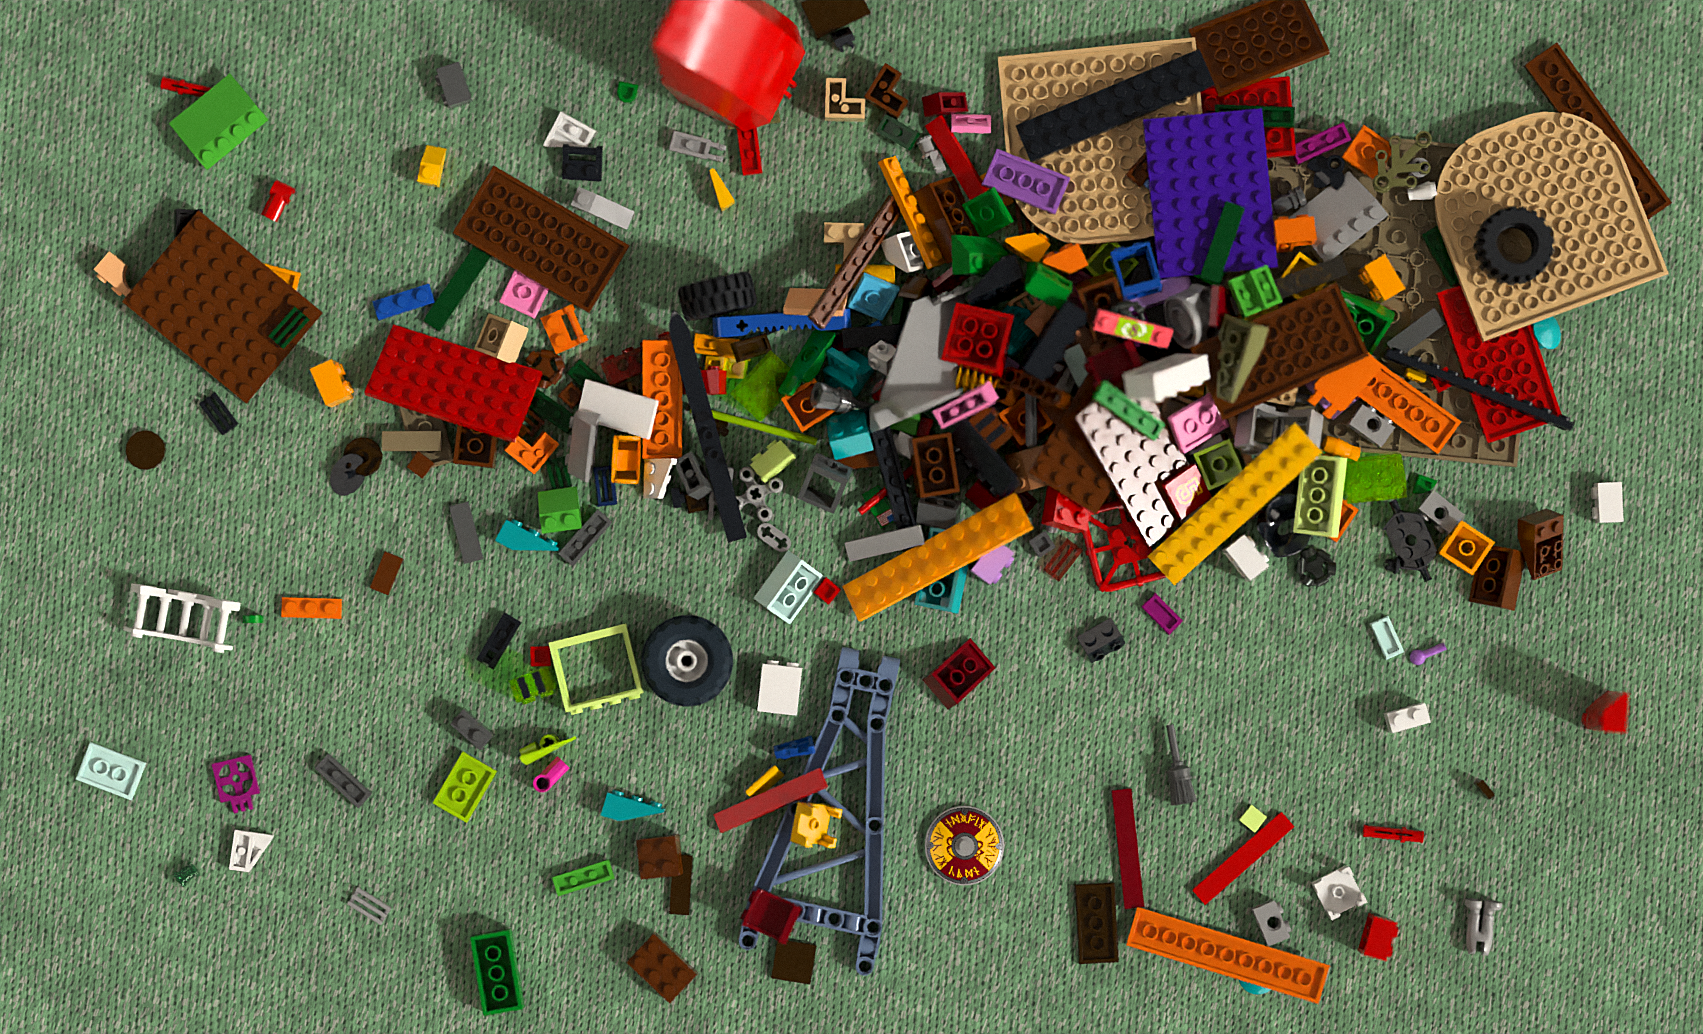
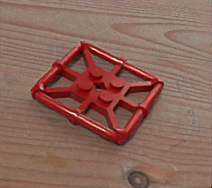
M1119 498L1116 501L1102 504L1097 514L1118 509L1122 524L1108 527L1091 517L1094 514L1090 512L1089 522L1105 530L1109 545L1094 549L1089 525L1087 531L1082 532L1087 549L1085 553L1089 557L1094 580L1099 591L1103 593L1104 591L1113 592L1136 585L1140 587L1144 583L1167 578L1161 571L1141 576L1137 561L1149 558L1148 555L1153 552L1152 547L1144 544L1133 522H1127L1124 506ZM1173 529L1164 535L1165 539L1174 533ZM1128 536L1135 540L1132 548L1124 545V541H1127ZM1111 550L1114 564L1103 581L1096 553ZM1132 562L1135 578L1108 584L1119 565Z

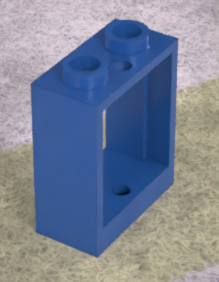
M1137 242L1131 247H1118L1110 252V260L1123 301L1162 292V283L1149 242ZM1146 255L1153 280L1125 287L1118 261Z

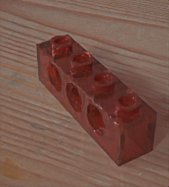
M669 331L659 334V339H656L671 340ZM642 342L640 347L635 349L633 347L626 348L621 351V355L617 357L614 354L603 359V363H600L610 386L642 374V363L636 361L637 354L642 352ZM622 360H626L629 364L625 371L618 369V363Z

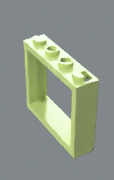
M627 623L549 643L565 712L570 711L571 715L583 712L582 708L590 706V710L601 708V703L609 702L610 705L621 703V698L628 697L629 700L641 698L640 694L644 693ZM623 633L636 689L571 704L558 649Z

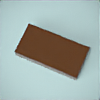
M385 551L370 588L389 595L404 559Z

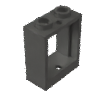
M816 453L798 499L834 514L853 468ZM814 472L841 483L835 498L808 487Z

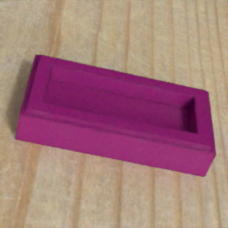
M1156 593L1141 606L1168 635L1183 622Z

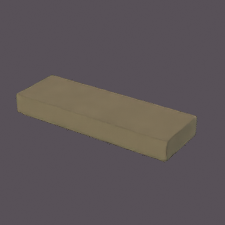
M382 431V451H442V431Z

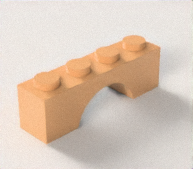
M109 251L94 268L98 273L96 277L104 283L108 281L113 285L111 289L119 296L122 294L127 296L132 290L126 281L128 266Z

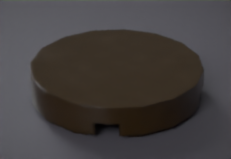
M143 430L136 432L129 438L126 444V455L133 466L138 469L150 470L156 468L164 460L166 446L160 435L152 431Z
M369 438L353 439L347 444L343 452V456L355 453L363 457L364 462L356 468V473L365 477L373 475L382 464L383 454L381 447ZM347 463V468H351V463Z

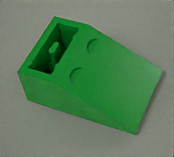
M1038 262L1027 263L1025 281L1027 293L1042 299L1046 305L1059 309L1072 292V282Z

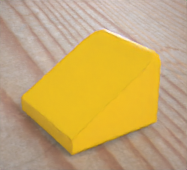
M1406 368L1403 375L1405 378L1420 384L1426 381L1425 374Z

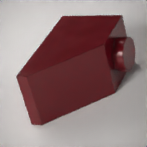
M938 92L922 97L925 117L969 112L965 92Z

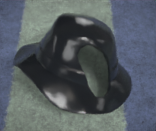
M1284 494L1275 498L1269 506L1263 509V512L1257 518V530L1265 540L1267 547L1277 558L1299 553L1306 547L1311 537L1310 534L1294 532L1284 535L1278 534V528L1283 522L1295 518L1297 495Z

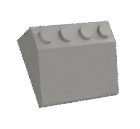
M1348 171L1344 174V182L1341 187L1336 190L1330 185L1290 216L1289 219L1296 218V216L1307 214L1308 217L1314 216L1317 240L1314 245L1306 246L1321 265L1324 266L1386 218L1388 213L1377 199Z

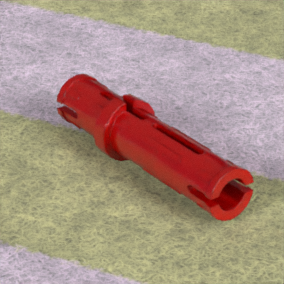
M163 77L161 81V89L178 92L179 95L184 93L201 97L205 93L194 91V89L209 91L212 88L189 83L184 79L175 80ZM174 85L188 87L189 89L175 87Z
M1363 825L1362 836L1400 840V843H1405V841L1423 843L1424 831L1409 830L1406 827L1399 829ZM1375 831H1376V832H1386V833H1391V834L1375 833Z

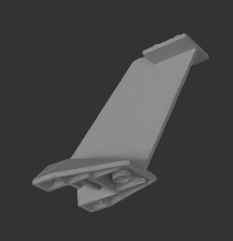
M962 285L933 299L930 296H926L911 303L879 403L871 406V433L962 394L961 390H955L958 365L942 361L941 357L956 302L965 304V295L974 289L973 286L965 288Z

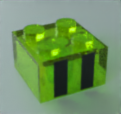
M549 666L509 680L516 703L522 702L523 705L536 701L535 697L538 695L544 698L555 694L553 690L557 689Z

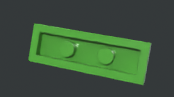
M609 859L552 877L557 896L615 879Z

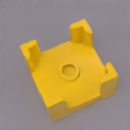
M797 802L790 841L804 847H812V844H819L827 848H835L836 838L826 834L830 816L840 819L842 809L824 803Z

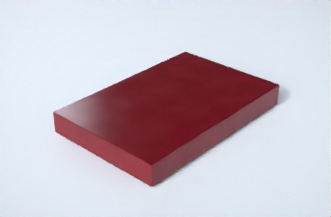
M1212 285L1209 325L1221 329L1224 315L1235 317L1236 302L1231 290Z

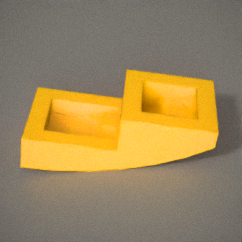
M706 356L705 370H708V366H719V370L726 371V378L746 380L747 360L737 363L734 358Z

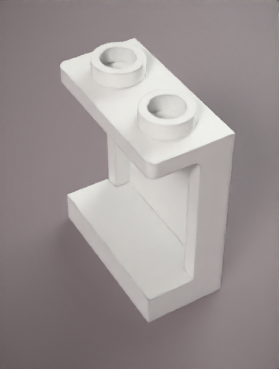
M767 660V664H762L757 711L797 716L802 668L798 667V663L787 662V666L779 665V661Z

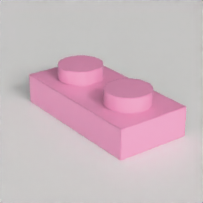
M952 114L951 132L991 133V115Z

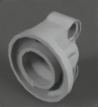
M1194 283L1187 290L1168 297L1163 306L1166 326L1174 330L1172 337L1183 348L1197 345L1219 335L1220 329L1209 325L1211 288L1198 283Z

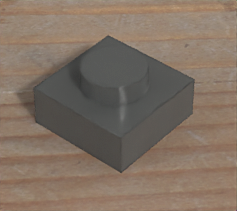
M1046 531L1028 541L1039 558L1056 547Z

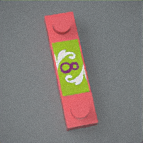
M1098 309L1092 326L1094 330L1165 349L1168 348L1174 331L1169 327Z

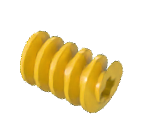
M960 366L957 373L955 390H959L962 387L963 393H965L968 389L971 390L987 381H990L995 390L998 378L992 382V376L989 375L984 380V373L977 377V371H973L969 375V369L966 368L962 372V367Z

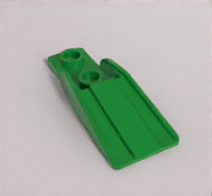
M816 329L812 332L791 366L786 379L779 387L778 392L780 394L792 396L802 381L810 382L820 371L827 356V351L836 336L834 332Z

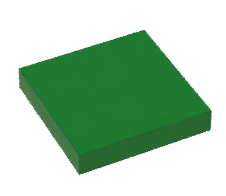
M995 187L962 204L980 237H986L1014 221Z

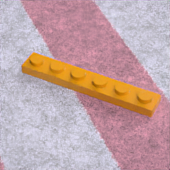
M896 156L881 160L878 164L927 269L929 270L944 264L945 261Z

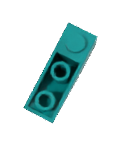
M515 519L511 521L506 520L495 541L511 550H560L556 546L557 542L548 537L546 540L540 538V533L532 528L528 531L522 528L523 524Z
M613 789L612 792L607 793L601 816L623 821L663 813L666 808H662V803L651 801L650 804L645 803L643 798L639 796L625 797L624 792Z

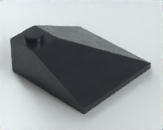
M1006 255L1000 258V261L994 264L970 292L967 299L972 306L987 309L1026 292V276L1015 255Z

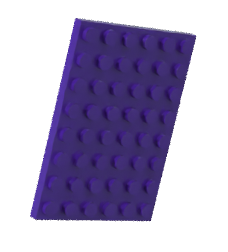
M1262 108L1143 119L1156 262L1160 279L1200 275L1226 201L1242 206L1245 210L1223 273L1255 270L1265 265L1268 268H1277Z

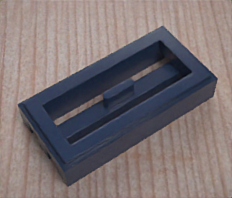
M612 465L593 467L598 507L618 505L616 485L612 482L613 501H609L606 470L610 471V479H612ZM598 471H602L605 502H601Z

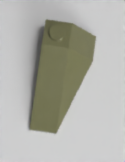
M1224 315L1219 332L1221 352H1218V359L1221 360L1220 371L1217 373L1216 397L1234 403L1264 347L1269 330L1268 327L1234 316Z

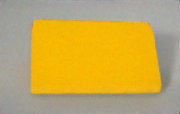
M773 765L746 790L747 795L752 798L768 791L784 774L776 765Z

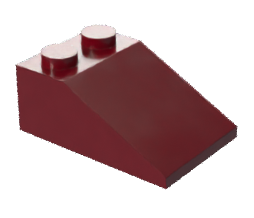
M969 638L922 680L947 709H950L980 684L995 669V666L973 640Z

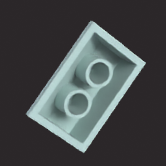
M788 550L754 599L788 624H791L825 576Z

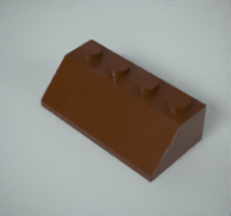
M951 176L930 183L914 192L917 203L924 214L925 220L931 229L946 264L952 263L951 235L980 237L962 206L966 201L955 177Z

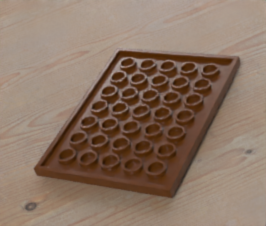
M198 211L122 301L246 404L323 314L322 311L201 211ZM296 307L310 320L292 341L282 349L269 335L288 313ZM296 312L275 334L276 338H278L280 334L288 327V325L297 317L298 314ZM300 318L299 321L282 338V343H284L289 338V336L297 329V327L304 321L303 318Z

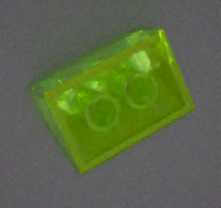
M770 350L730 394L761 423L781 401V398L786 396L780 394L778 389L786 379L790 368Z
M1401 453L1359 457L1358 461L1348 458L1343 491L1346 502L1351 504L1407 498L1406 476Z

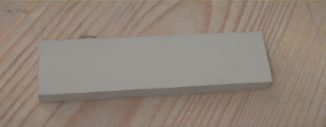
M918 524L846 541L844 544L849 561L851 562L924 545L925 539L921 525Z

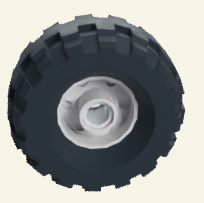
M680 615L665 620L650 633L642 650L641 666L647 684L658 697L677 706H697L710 701L724 689L732 673L733 653L728 638L716 624L699 616ZM685 655L691 656L693 660L691 666L683 664V657Z

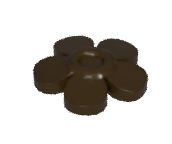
M715 419L719 438L720 434L726 437L729 434L727 429L729 423L725 421L720 422V420Z

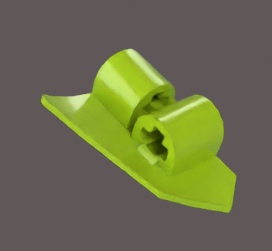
M547 734L541 738L540 747L534 741L519 749L521 754L519 759L525 765H529L575 740L576 737L574 736L560 742L556 735ZM546 738L552 739L554 743L547 747L545 745L547 742Z

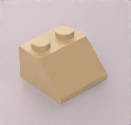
M488 313L474 350L507 363H515L529 328Z

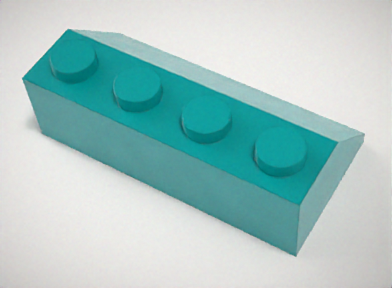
M930 527L928 539L945 530ZM969 564L917 591L914 605L959 614Z

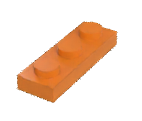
M282 597L281 617L342 619V599Z

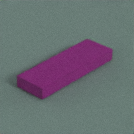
M1344 122L1296 143V156H1293L1296 165L1351 141Z

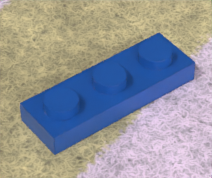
M426 284L372 302L377 318L380 321L433 304L435 300L430 284Z

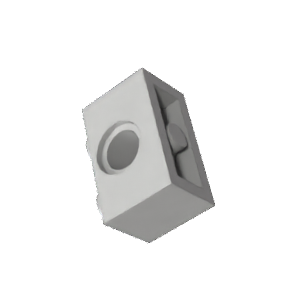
M1368 404L1366 406L1360 405L1346 424L1378 448L1382 447L1395 429L1391 425L1393 422L1385 416H1382V418L1378 416L1376 409ZM1369 419L1376 422L1374 430H1370L1367 427Z
M1431 490L1416 508L1421 513L1424 521L1430 520L1435 524L1433 527L1441 534L1444 532L1447 534L1451 533L1465 515L1434 490ZM1437 508L1443 511L1441 519L1436 518L1434 515V511Z
M1271 899L1251 908L1267 946L1290 938L1288 932H1291V928L1287 920L1283 921L1281 914L1284 912L1280 902L1276 903L1274 899ZM1270 917L1277 918V924L1274 927H1269L1267 924Z

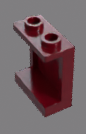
M1131 339L1084 359V368L1088 375L1091 374L1093 378L1092 387L1095 392L1102 381H1106L1113 386L1124 377V373L1143 366Z
M759 887L757 891L752 890L748 900L751 902L748 910L744 909L740 918L743 921L742 926L749 927L786 945L802 906Z

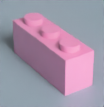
M987 381L939 405L933 411V414L943 429L992 405L998 399V396L990 381Z

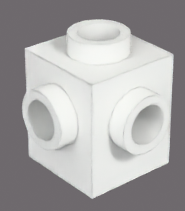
M880 340L877 344L871 346L868 351L869 365L887 376L896 349L891 344Z

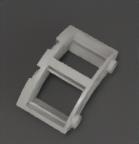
M1262 403L1238 414L1234 447L1242 450L1243 454L1259 456L1269 447L1253 440L1256 418L1273 422L1271 444L1284 433L1285 424L1293 425L1296 423L1297 425H1306L1305 434L1320 449L1324 416L1313 409H1289L1288 413L1276 411V407Z

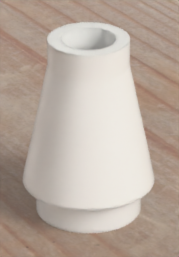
M1427 181L1413 189H1407L1409 200H1433L1437 195L1435 181Z

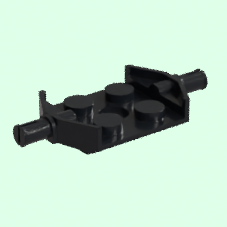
M1397 499L1389 502L1394 516L1384 526L1383 531L1386 530L1396 555L1400 560V569L1418 570L1424 582L1432 579L1427 568L1438 554L1437 548L1421 513L1401 510ZM1409 534L1417 538L1415 545H1411L1407 541Z

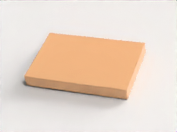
M790 288L783 307L784 314L808 315L825 289ZM849 294L846 295L833 316H843Z

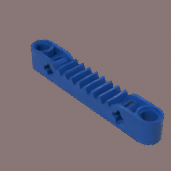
M845 308L843 316H832L824 329H819L807 317L808 315H785L784 312L712 317L713 337L747 335L751 329L753 333L756 332L757 327L760 328L761 332L764 331L765 327L770 332L773 326H775L777 331L780 330L781 326L787 330L789 325H791L793 330H795L796 325L803 329L805 324H807L809 329L813 325L814 328L821 331L852 328L850 308ZM740 320H744V323L748 324L743 331L740 327H737Z

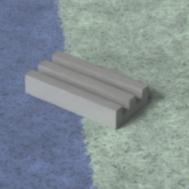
M357 887L347 903L380 925H382L392 907L360 887ZM358 894H362L366 898L383 907L384 909H386L385 912L379 910L375 906L358 897ZM354 901H358L359 903L363 904L364 906L371 909L372 911H374L382 917L379 919L375 915L371 914L367 910L355 904Z

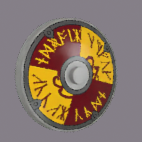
M956 806L940 813L929 826L925 837V853L931 868L939 877L956 885H973L987 879L998 868L1004 853V839L999 825L988 813L972 806Z

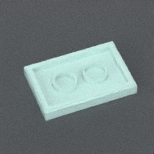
M90 742L76 780L132 800L146 763Z

